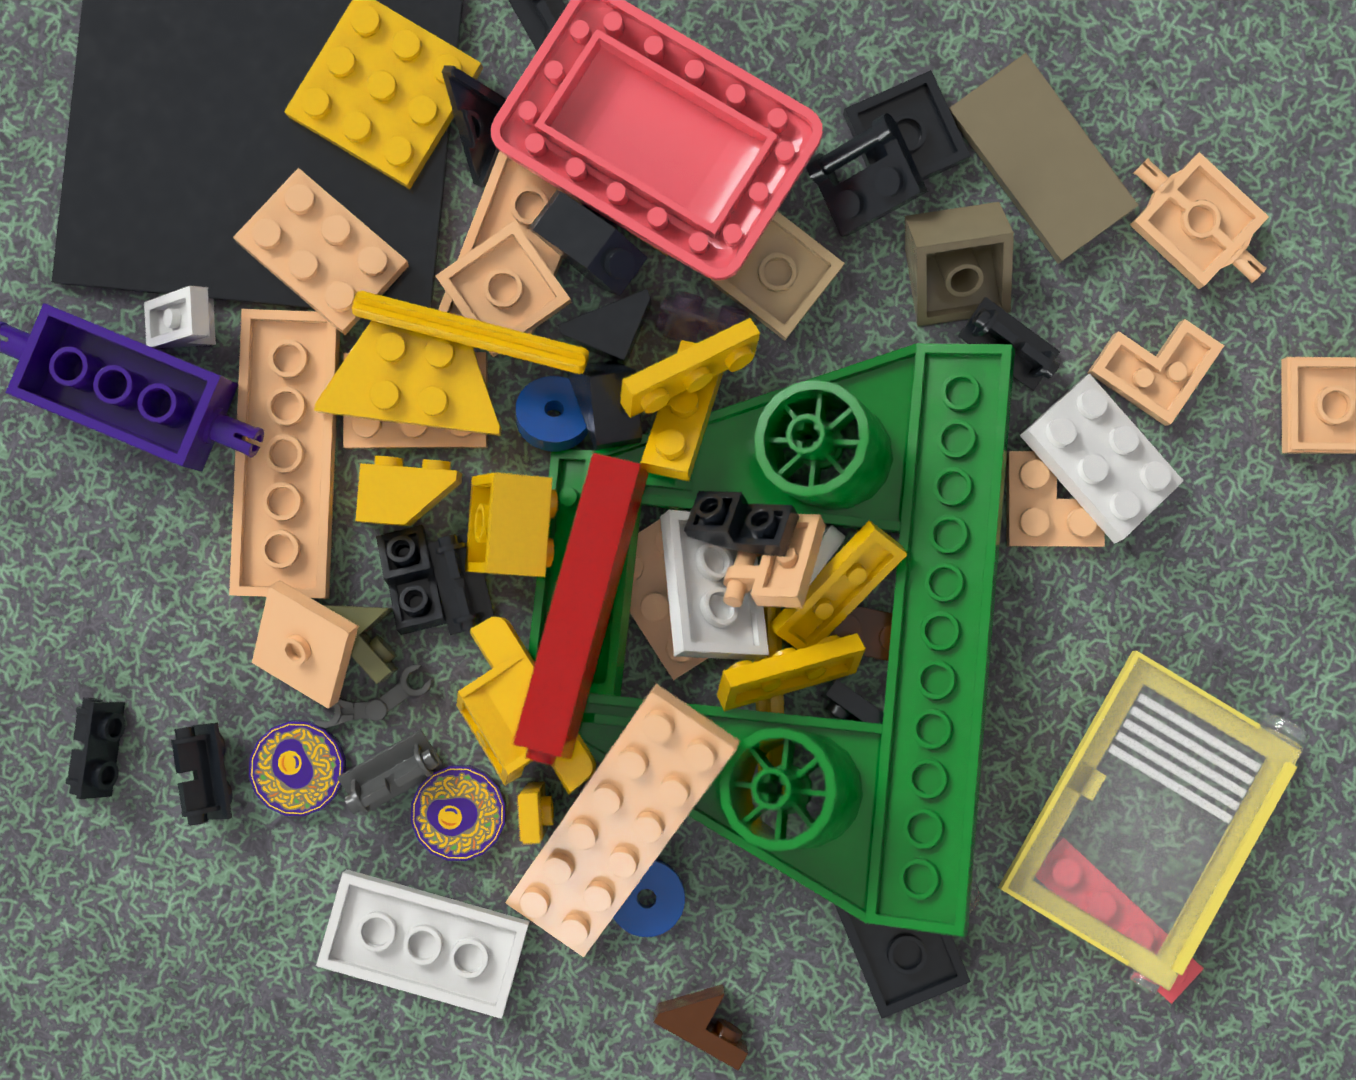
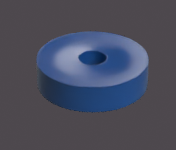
M561 376L541 377L530 382L520 392L516 401V425L521 436L532 446L545 451H564L575 447L587 436L588 430L569 378ZM550 410H557L561 415L551 417L546 413Z
M656 859L613 917L616 923L628 933L639 937H654L670 930L681 917L685 904V891L680 876L670 865ZM650 889L655 893L656 900L651 905H643L638 901V893L641 890Z

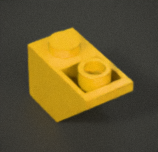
M375 456L374 464L360 463L355 521L372 524L412 526L462 483V473L451 470V462L423 459L422 468L403 467L404 458Z

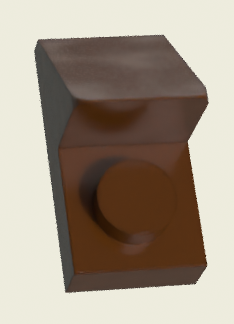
M723 984L658 1003L654 1010L653 1023L739 1071L748 1055L747 1043L741 1039L743 1032L724 1019L719 1018L716 1024L711 1022L724 997Z

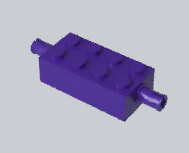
M45 303L41 307L30 334L0 321V335L8 338L7 342L0 339V353L19 360L5 392L9 395L179 466L201 472L215 442L241 452L250 458L254 457L260 449L259 446L244 441L242 437L246 436L263 442L264 430L227 416L228 409L238 388V383Z

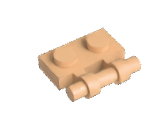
M798 514L799 518L786 557L762 555L760 565L754 566L756 557L761 554L738 551L734 565L728 567L723 581L727 587L723 598L724 603L731 607L742 606L745 593L751 592V597L757 606L803 608L826 527L821 515Z

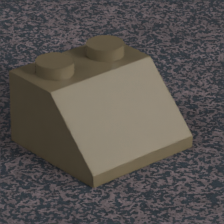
M1000 202L905 216V252L917 327L970 319L984 297L990 299L1007 313H1011L1014 232Z

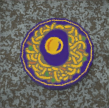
M292 720L271 728L257 741L249 761V778L256 796L267 808L284 816H306L322 810L337 796L342 787L337 777L346 772V758L340 742L327 729L315 725L312 721Z
M450 765L433 772V775L429 776L418 787L411 803V824L417 840L431 854L447 861H468L483 855L498 841L506 823L507 803L500 787L487 772L471 765Z

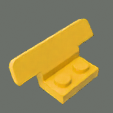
M490 617L471 628L470 634L492 669L458 691L456 706L506 786L521 777L524 767L533 762V760L525 758L527 748L512 744L535 662L511 623L503 617ZM578 733L572 758L556 757L554 766H551L568 794H571L593 776L596 770V761Z

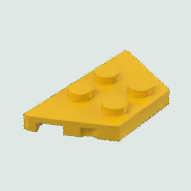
M371 321L314 406V411L332 415L501 436L502 431L484 376L477 362L474 347Z

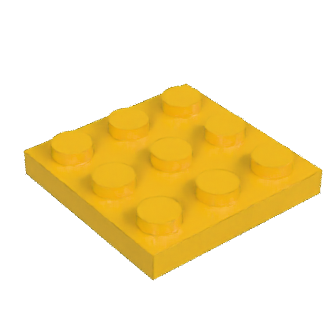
M352 0L284 113L295 122L406 188L411 189L454 118L442 75L444 65L455 66L476 80L483 67L481 62L376 0Z

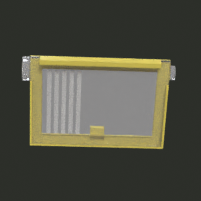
M1132 651L998 888L1132 968L1133 971L1129 979L1154 994H1156L1160 986L1170 991L1178 975L1184 974L1297 769L1295 763L1310 735L1290 721L1271 713H1264L1260 722L1257 723L1142 653Z

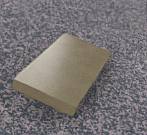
M1024 53L949 108L960 132L1058 264L1139 206L1027 53Z

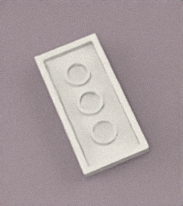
M346 869L342 873L316 966L502 1019L530 921Z

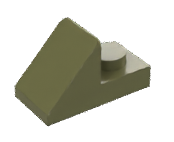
M323 605L359 626L351 656L376 684L385 682L398 670L392 662L396 654L386 641L378 635L373 639L368 636V633L389 615L393 608Z

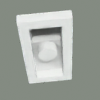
M187 286L144 302L147 346L159 349L216 345L213 299H208V287Z

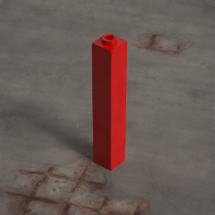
M597 453L592 454L512 744L527 748L525 755L527 759L554 766L556 757L572 758L649 474L639 463Z

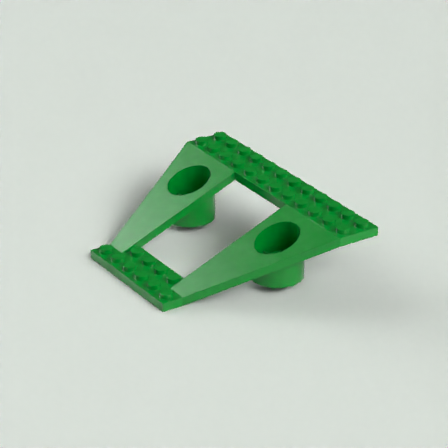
M916 343L712 411L690 481L652 473L648 474L578 733L595 760L602 763L645 700L621 696L641 506L691 511L698 491L742 492L749 504L793 505L798 514H820L826 526L833 525L835 527L861 529L870 520L884 532L900 533L899 543L908 555L897 565L883 724L736 708L723 711L722 707L685 703L740 741L732 756L688 816L865 923L961 937L968 935L1015 348L1012 344ZM840 409L845 411L834 422L826 421L827 410ZM856 418L859 440H844L841 431ZM651 432L643 434L641 443L596 451L570 449L557 452L551 451L548 477L552 478V489L557 491L558 496L557 511L555 517L549 519L548 538H552L554 542V557L552 565L546 567L545 577H537L528 649L534 662L538 654L592 454L597 453L641 464ZM784 447H791L797 452V455L785 465L783 450ZM844 449H856L854 459L844 469L838 462L843 456ZM804 464L810 467L808 487L794 484L790 477ZM834 466L841 474L826 484L820 485L821 469H828ZM795 742L803 745L815 756L803 768L793 765ZM784 744L782 765L774 767L766 757V754ZM760 764L764 770L758 772L751 783L756 766ZM819 766L825 775L826 791L813 790L812 781L808 776ZM783 784L786 787L785 795L782 792ZM812 795L826 797L821 814L816 820L805 808L810 802ZM752 796L755 802L759 804V806L756 808L753 805ZM767 810L777 812L776 830L762 821L760 817ZM797 813L809 830L793 838L786 835L788 814Z

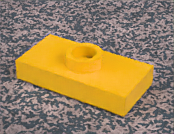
M545 782L527 783L517 796L520 842L523 841V844L541 843L548 830V826L554 825L552 796H546Z

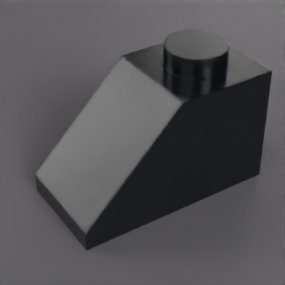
M556 190L529 227L534 234L589 281L617 296L622 294L648 259L617 229L560 190Z

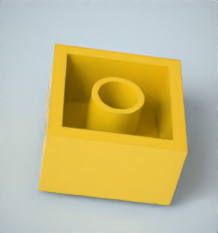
M496 472L472 476L465 572L545 577L546 567L552 565L554 557V542L552 538H548L549 519L555 517L558 504L557 491L552 489V478Z

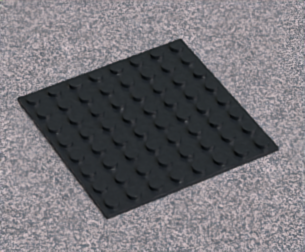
M82 0L51 282L62 285L164 295L187 286L208 287V299L313 309L237 244L233 238L299 168L408 261L409 267L382 296L432 308L451 123L411 189H408L290 119L284 113L352 0ZM376 0L459 49L464 0Z

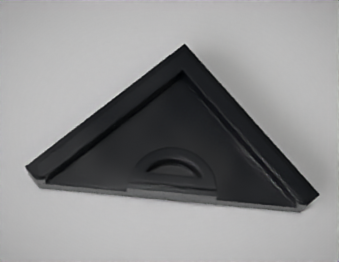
M444 65L442 75L472 180L475 185L485 188L499 153L491 138V125L506 98L457 67Z

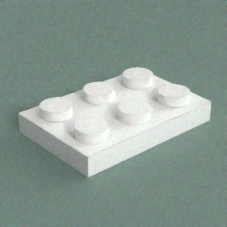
M1090 373L1020 434L1021 438L1114 544L1124 540L1184 481Z
M668 510L660 516L674 656L758 661L767 657L769 650L763 606L755 604L751 597V592L745 593L742 606L740 607L728 606L723 601L727 588L723 581L728 567L734 565L738 551L687 536L684 528L690 512ZM756 557L754 566H758L757 557Z

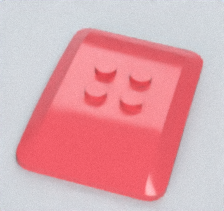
M570 0L491 125V138L494 145L505 156L631 234L713 280H726L733 277L742 268L817 150L823 135L821 120L810 108L625 0Z

